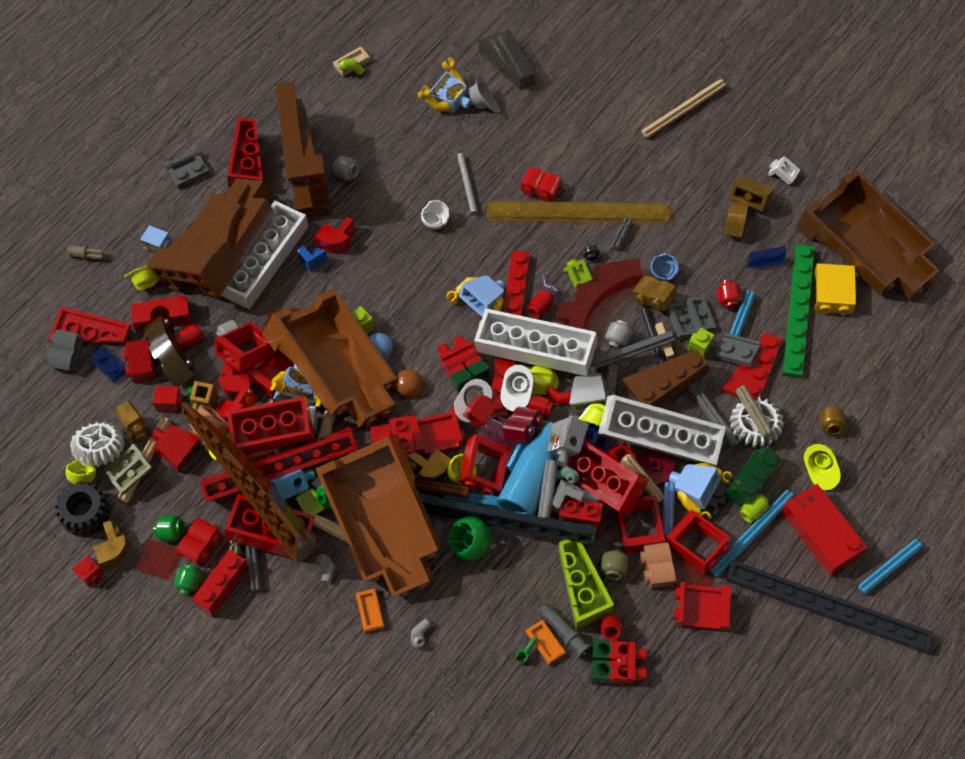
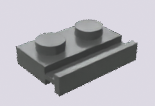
M725 333L715 352V358L751 368L758 355V350L761 348V342Z

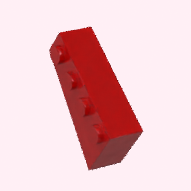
M238 117L227 173L228 188L232 186L236 178L263 181L256 119Z

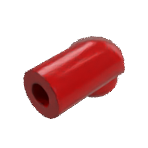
M553 386L546 391L558 405L570 404L572 391L559 393Z

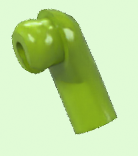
M353 58L344 59L338 65L341 71L354 70L357 75H361L364 72V68Z

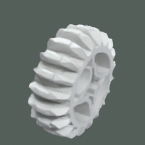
M759 396L754 401L772 429L770 436L762 437L750 415H745L748 412L743 403L736 405V409H733L730 418V427L734 430L733 434L739 436V442L745 440V445L747 446L749 443H752L753 448L757 444L762 448L765 443L770 445L772 441H776L778 436L781 435V428L784 425L782 422L783 415L779 414L780 408L774 409V403L768 404V398L765 401H761Z
M105 421L101 424L96 422L93 425L89 423L87 427L82 426V430L76 431V435L72 436V441L70 442L71 452L75 460L83 466L88 465L90 468L94 465L99 468L101 464L107 465L109 461L114 462V458H120V453L123 452V447H125L124 436L118 426H114L112 422L107 424Z

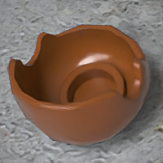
M411 369L400 371L396 375V381L393 383L396 393L409 399L420 396L424 390V382L420 375Z

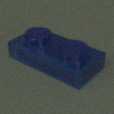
M103 346L88 356L89 361L113 384L126 374L125 366Z

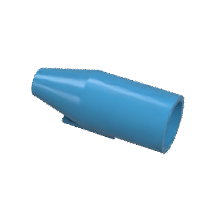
M548 423L533 440L530 439L527 443L517 442L516 449L507 463V468L511 474L496 501L501 510H512L516 513L535 515L540 505L546 461L556 460V456L548 452L550 427L554 423Z

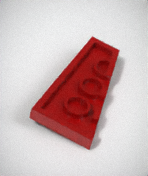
M61 306L48 341L51 343V337L55 334L56 330H62L82 335V343L125 344L132 326L128 323Z
M764 333L758 340L761 342V348L758 350V355L752 367L739 365L723 386L721 392L738 397L736 393L737 388L745 385L754 400H757L759 396L761 398L783 338Z

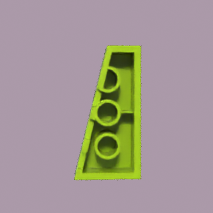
M569 540L559 542V556L575 627L578 630L602 619L606 614L613 613L614 603L583 544Z

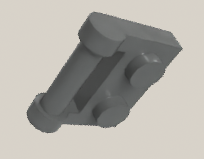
M196 148L191 149V152L179 158L163 163L178 189L210 174ZM193 158L195 159V161L186 164L176 170H173L174 167L183 164Z

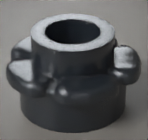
M596 245L586 246L583 249L582 256L588 261H593L600 255V250H598Z

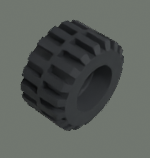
M76 482L75 486L73 484L68 485L69 488L67 490L64 488L62 490L63 494L58 495L57 500L59 502H55L57 518L72 535L76 536L79 534L80 537H85V534L91 536L94 531L99 532L100 527H104L103 523H105V520H109L110 517L108 513L110 512L109 503L103 492L95 484L91 485L89 482L84 484ZM92 503L87 513L80 516L73 515L79 505Z

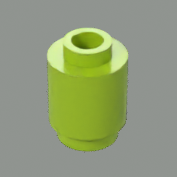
M756 494L750 503L744 504L741 507L739 513L745 521L752 523L757 521L769 508V501L764 495Z

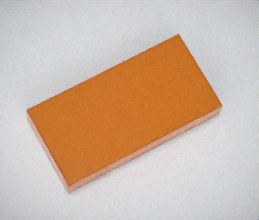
M376 588L356 593L364 632L369 633L385 629Z
M543 619L525 630L530 640L533 636L538 639L534 646L549 666L566 655V651Z

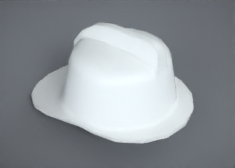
M514 365L505 372L501 389V401L508 410L514 411L518 406L526 407L530 401L533 375L527 367Z
M474 379L463 387L454 402V410L459 419L464 422H470L462 414L476 396L483 394L492 399V390L487 382L481 379Z

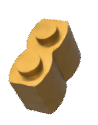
M643 276L633 289L632 294L635 302L639 305H650L655 310L666 311L677 296L675 286L669 282L659 281L651 276Z
M126 401L115 408V414L120 424L133 441L143 440L148 435L149 429L145 425L144 419L130 401Z

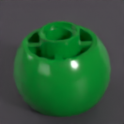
M461 518L452 525L449 531V547L454 555L462 560H479L491 548V530L479 518Z

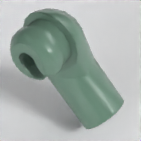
M566 466L556 471L555 481L565 478L569 481L568 483L574 484L578 482L579 474L570 466Z

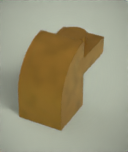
M730 201L724 234L742 237L748 204Z
M195 381L190 400L193 402L192 408L197 411L201 404L216 410L218 402L217 388L213 384Z
M435 449L427 460L416 452L407 454L412 470L419 471L415 478L432 481L440 476L452 460L438 449Z
M111 520L103 523L109 541L93 547L98 563L103 571L120 565L128 556L130 548L125 535H121L119 527H114Z

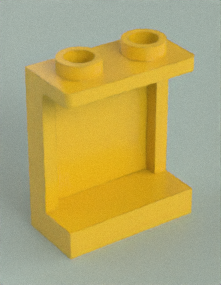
M817 263L814 272V280H816L815 311L821 313H840L842 315L852 314L856 305L855 266Z

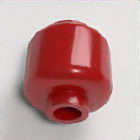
M732 280L721 282V285L716 289L719 304L724 306L725 309L738 307L739 303L743 300L740 285L732 282Z

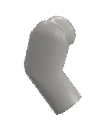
M320 554L317 556L316 562L324 571L321 582L331 584L335 572V564L328 555Z
M427 619L421 621L411 630V644L414 648H421L425 644L424 632L431 627Z

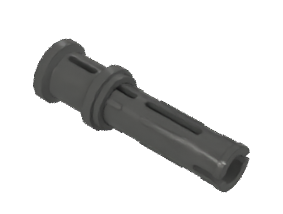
M548 603L541 607L539 613L562 636L564 644L572 648L577 654L576 657L578 659L583 658L591 650L592 645L587 644L580 637L578 631L570 628Z

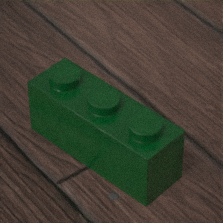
M769 446L756 450L724 493L737 506L750 503L782 459Z

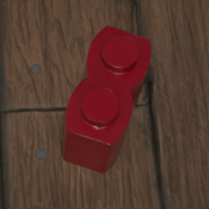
M518 406L503 425L504 439L527 443L534 437L535 431L543 425L544 419L541 415V410Z

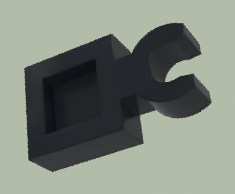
M719 483L705 510L703 509L702 512H706L707 509L711 508L714 511L712 517L715 518L718 513V506L723 507L728 497L724 493L728 486Z

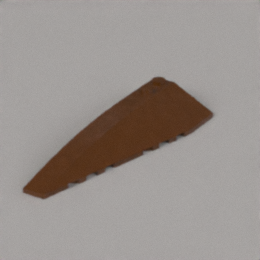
M183 402V415L295 564L315 552L317 546L316 536L312 532H308L303 519L295 515L262 472L217 427L189 404Z

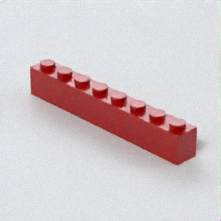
M349 427L254 460L252 463L268 480L355 451L358 449V445L352 428ZM226 471L203 478L199 483L206 502L240 491Z

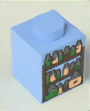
M150 225L140 239L143 248L152 253H156L158 248L167 249L172 244L168 232Z

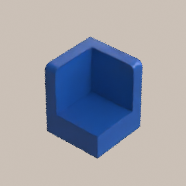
M304 246L298 249L299 258L309 271L328 261L325 249L320 250L318 247H315L309 252Z

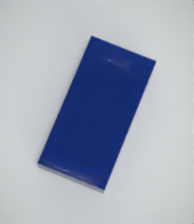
M785 246L749 253L747 259L748 268L783 262L787 252Z

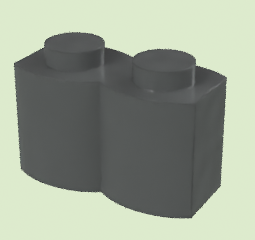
M56 330L55 334L51 337L52 349L46 357L48 367L74 372L83 336L78 333Z

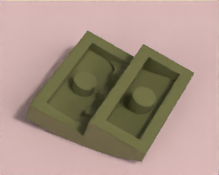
M133 444L120 455V458H117L106 467L104 471L123 495L153 468L140 449Z

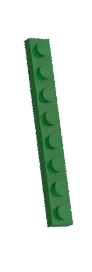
M800 244L795 246L782 376L802 378L815 246Z

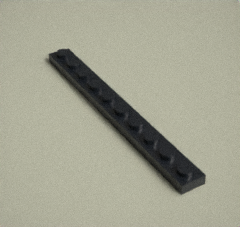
M419 494L427 514L458 520L464 517H476L490 526L597 545L598 542L597 527L588 524L581 525L571 521H559L550 517L543 518L529 513H516L512 510H500L491 506L484 507L474 503H462L453 499L446 500L436 496Z
M732 561L726 579L728 582L924 653L929 651L934 633L930 630L738 561Z

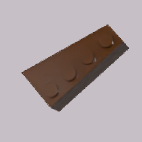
M696 349L625 377L622 380L625 389L635 401L660 407L709 373V365Z

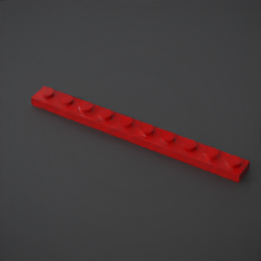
M512 250L503 308L505 313L522 316L530 252ZM496 356L491 390L492 403L497 407L490 417L507 419L508 409L504 407L501 401V389L505 372L515 365V360Z

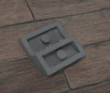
M704 296L687 298L685 302L671 303L667 309L678 339L689 338L694 332L697 333L700 328L709 332L717 328Z

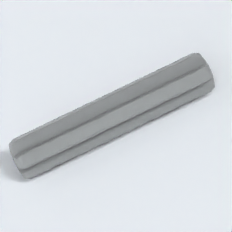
M547 460L545 464L538 517H550L557 464L553 460Z

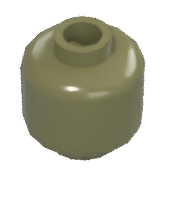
M611 549L605 552L602 556L601 573L606 579L611 581H618L627 574L628 557L619 549Z

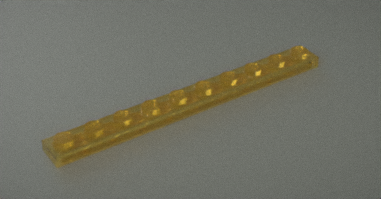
M487 201V220L623 222L625 218H628L633 222L668 223V204Z

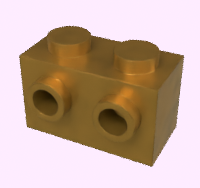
M741 175L734 182L729 198L763 211L769 205L775 188Z

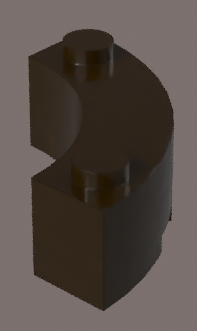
M161 314L144 327L145 339L147 341L150 340L151 346L149 349L154 359L161 361L163 367L161 370L175 387H180L195 375L196 366L190 358L186 357L179 346L174 334L172 321Z

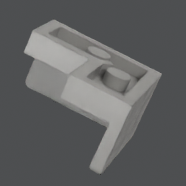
M563 479L560 480L552 499L554 507L558 509L564 497L580 501H599V498L589 491L570 484Z

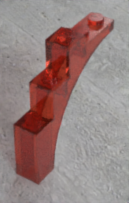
M639 258L595 265V272L592 273L593 282L577 284L576 291L573 292L574 301L558 303V311H555L556 322H560L561 325L585 329L591 314L603 300L619 290L638 284L643 276Z

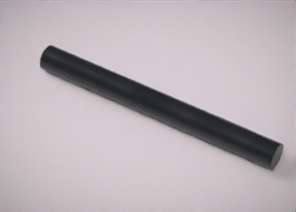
M647 307L641 309V313L651 338L657 336L649 310ZM661 346L654 348L658 364L665 362Z

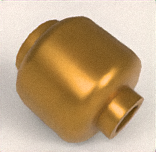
M828 406L820 411L819 422L824 433L838 435L845 429L846 420L841 408Z

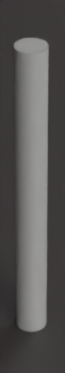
M459 153L457 158L470 212L472 215H476L478 210L463 153Z

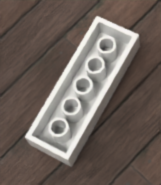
M274 201L271 205L274 210L273 215L221 294V296L249 310L308 228L305 214L277 201Z
M485 309L474 342L479 353L587 376L597 346V335L594 331Z
M611 395L607 397L598 435L694 462L717 465L726 427Z

